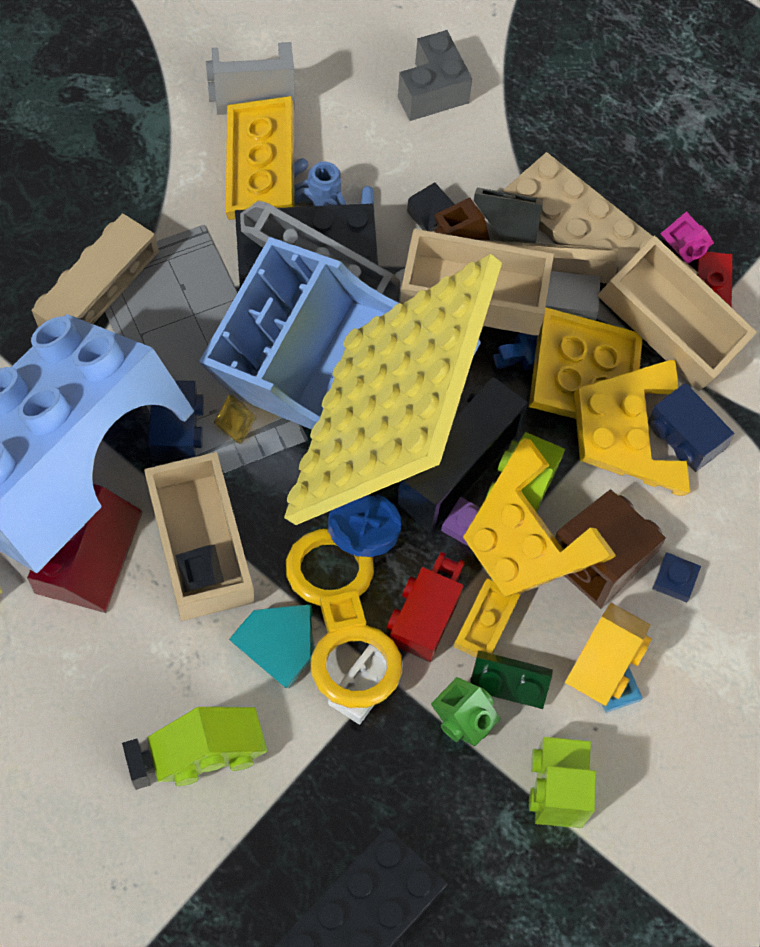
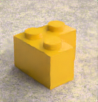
M610 603L597 623L565 683L604 706L608 704L611 696L619 700L630 680L624 676V673L630 663L635 666L639 665L652 640L651 637L646 635L651 624Z

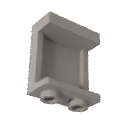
M278 43L279 59L221 62L219 61L218 48H212V60L206 61L207 81H214L208 82L209 102H216L217 115H226L227 105L288 96L292 97L295 110L292 43Z

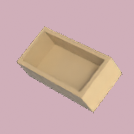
M413 229L401 287L400 303L403 304L412 299L421 290L426 291L433 287L442 278L450 277L463 270L468 263H475L492 254L502 262V266L483 326L539 336L545 313L554 253Z
M655 235L597 295L666 361L675 360L676 371L698 391L713 381L757 333L751 325Z
M214 452L144 469L180 620L185 621L255 603L253 585L218 453ZM206 545H215L224 582L199 590L184 592L176 555Z

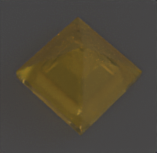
M230 394L226 398L214 423L240 445L246 438L257 415Z

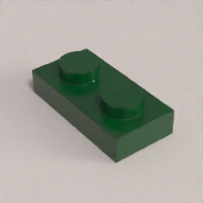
M478 650L470 683L483 688L493 697L543 709L553 669Z

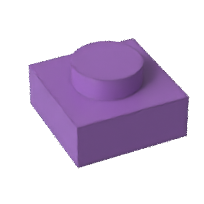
M460 497L442 525L441 531L469 546L463 536L480 507Z

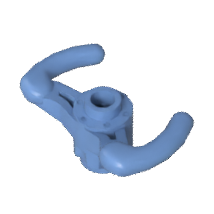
M301 158L294 162V178L308 168V161ZM326 161L315 164L309 170L308 179L294 185L295 203L302 201L314 206L346 205L341 193L340 170L333 163ZM365 186L362 189L361 204H374V190L370 186Z

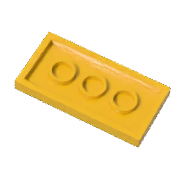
M291 96L227 105L225 213L228 220L235 219V210H246L257 201L268 203L275 208L295 207L294 103Z

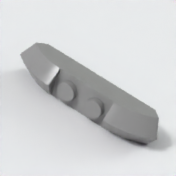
M257 201L240 213L241 232L261 247H264L268 238L272 237L341 261L353 275L369 287L399 302L400 280L394 274L268 203Z

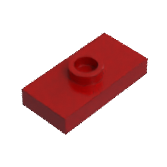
M706 252L702 257L696 259L697 276L732 308V254Z

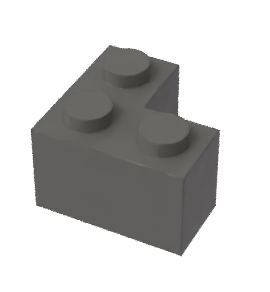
M448 30L417 38L416 67L399 73L398 99L409 121L468 104L472 77Z

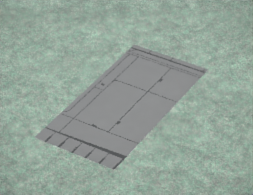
M205 225L157 241L159 253L109 306L105 313L114 333L152 347L174 380L196 381L197 394L204 395V415L197 416V427L203 428L202 448H196V457L217 452L222 472L226 473L307 441L308 438L302 425L234 398L199 363L200 358L237 295L232 280ZM146 405L150 412L151 405Z

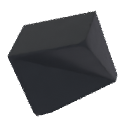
M434 182L408 199L407 213L423 231L433 232V230L438 228L434 214L455 204Z

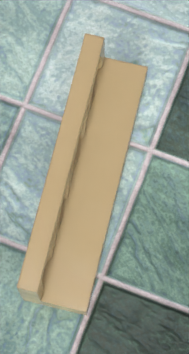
M480 240L554 253L551 271L601 276L600 283H608L615 276L616 262H618L617 248Z

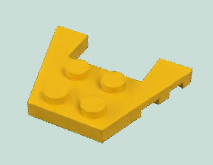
M668 360L586 385L574 392L580 461L621 476L627 474L643 480L644 484L652 487L661 486L672 490V494L678 496H685L690 493L687 461L652 460L645 394L670 395L678 389L675 360Z
M526 438L518 444L463 536L504 597L515 596L552 582L554 579L579 572L594 564L611 560L616 556L596 528H589L563 550L521 491L550 466L531 439Z

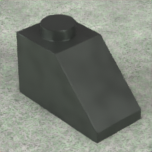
M476 188L474 202L502 240L536 243L543 198Z

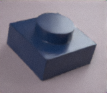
M666 552L652 589L687 603L701 566Z

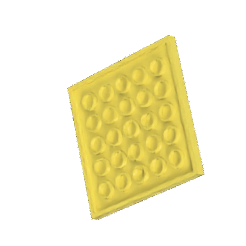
M489 254L475 263L470 262L463 270L450 277L442 278L433 287L426 291H419L412 299L403 304H396L389 312L380 317L375 316L366 325L359 329L354 328L348 333L343 343L345 347L343 356L332 373L335 378L331 389L322 400V414L319 421L312 428L310 434L312 441L309 450L300 461L299 470L301 472L297 483L288 494L287 502L289 505L284 516L285 519L298 525L440 465L502 266L501 261L492 254Z

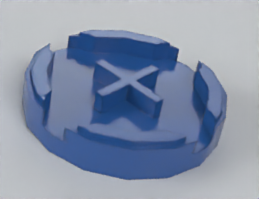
M378 494L376 497L366 495L331 510L328 516V532L332 541L343 551L355 556L374 557L385 554L395 546L401 532V516L396 506L387 498Z

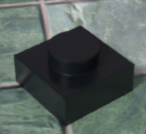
M206 545L176 555L184 592H191L224 582L215 545Z
M138 738L123 742L122 745L135 790L151 786L148 773L154 772L155 769L149 748L142 750Z

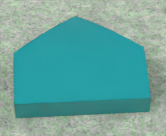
M312 605L253 610L229 640L285 688H290L311 662V656L316 647L313 641L311 617H313Z

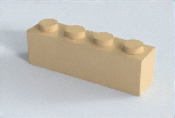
M123 213L115 222L109 223L104 229L102 236L92 246L85 248L80 259L72 268L65 270L60 275L56 285L47 294H43L38 298L32 309L38 327L52 318L65 316L66 314L94 324L159 253L155 234Z

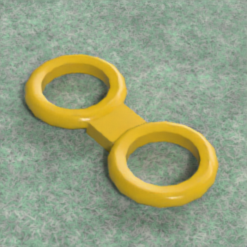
M318 529L303 535L294 543L286 558V577L293 591L305 601L321 606L327 634L317 642L311 656V676L318 690L331 702L347 708H368L383 702L397 688L402 675L401 654L389 636L380 629L366 625L359 597L368 589L374 575L373 557L354 555L359 564L357 576L349 585L337 590H324L315 587L305 579L301 571V563L304 556L319 546L336 545L332 541L328 529ZM362 641L373 645L382 653L386 661L387 670L383 679L376 686L366 690L351 691L340 687L331 679L326 669V662L330 653L337 646L346 642Z

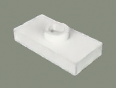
M369 644L340 682L339 686L351 691L366 690L376 686L383 679L387 670L386 661L382 653ZM328 699L329 706L359 725L373 708V706L368 708H347L335 704Z

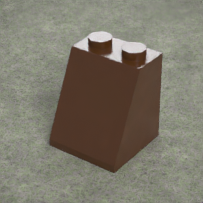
M611 489L561 527L555 535V539L564 550L586 530L596 528L616 556L611 560L586 567V569L565 575L572 584L600 609L659 552L666 539L656 523L649 519H644L634 510L633 504L626 497L617 495Z

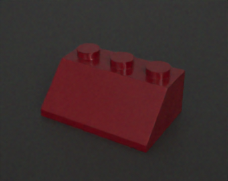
M93 484L95 495L102 507L38 573L30 570L27 579L34 594L106 613L141 519L142 510L105 487Z

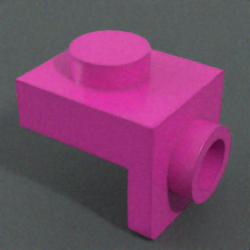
M685 212L660 233L663 239L687 264L694 259L702 257L708 248L714 244L707 230L702 225H699L688 212Z

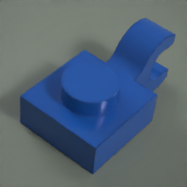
M518 333L514 339L515 344L499 346V354L493 355L497 369L507 368L515 363L522 362L524 371L532 370L534 368L537 335Z

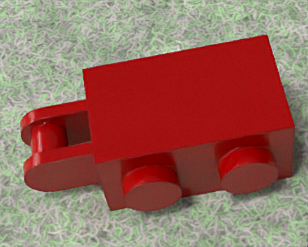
M442 551L432 571L422 567L417 578L410 576L402 594V597L407 600L402 610L394 609L386 628L391 631L390 638L394 641L397 648L430 663L458 605L464 586L457 581L462 573L465 561L461 559L459 562L453 561L446 557L447 553ZM439 572H444L452 577L449 579L440 575Z

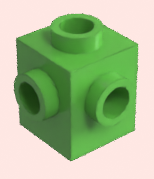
M458 677L431 703L443 721L441 724L442 730L455 742L461 739L476 746L501 720L492 706L495 703L492 696L483 688Z

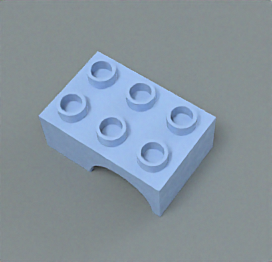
M269 237L200 358L199 363L234 398L312 429L322 414V400L331 389L335 378L332 373L343 356L345 350L343 343L348 333L354 328L359 329L366 325L375 316L380 317L389 312L399 302L369 287L353 275L341 261ZM478 340L475 352L477 351L481 343L480 340Z
M68 314L52 318L39 326L31 338L33 347L12 367L0 368V551L35 573H38L102 507L93 488V462L103 436L113 423L132 409L145 405L165 406L184 422L194 412L152 347Z

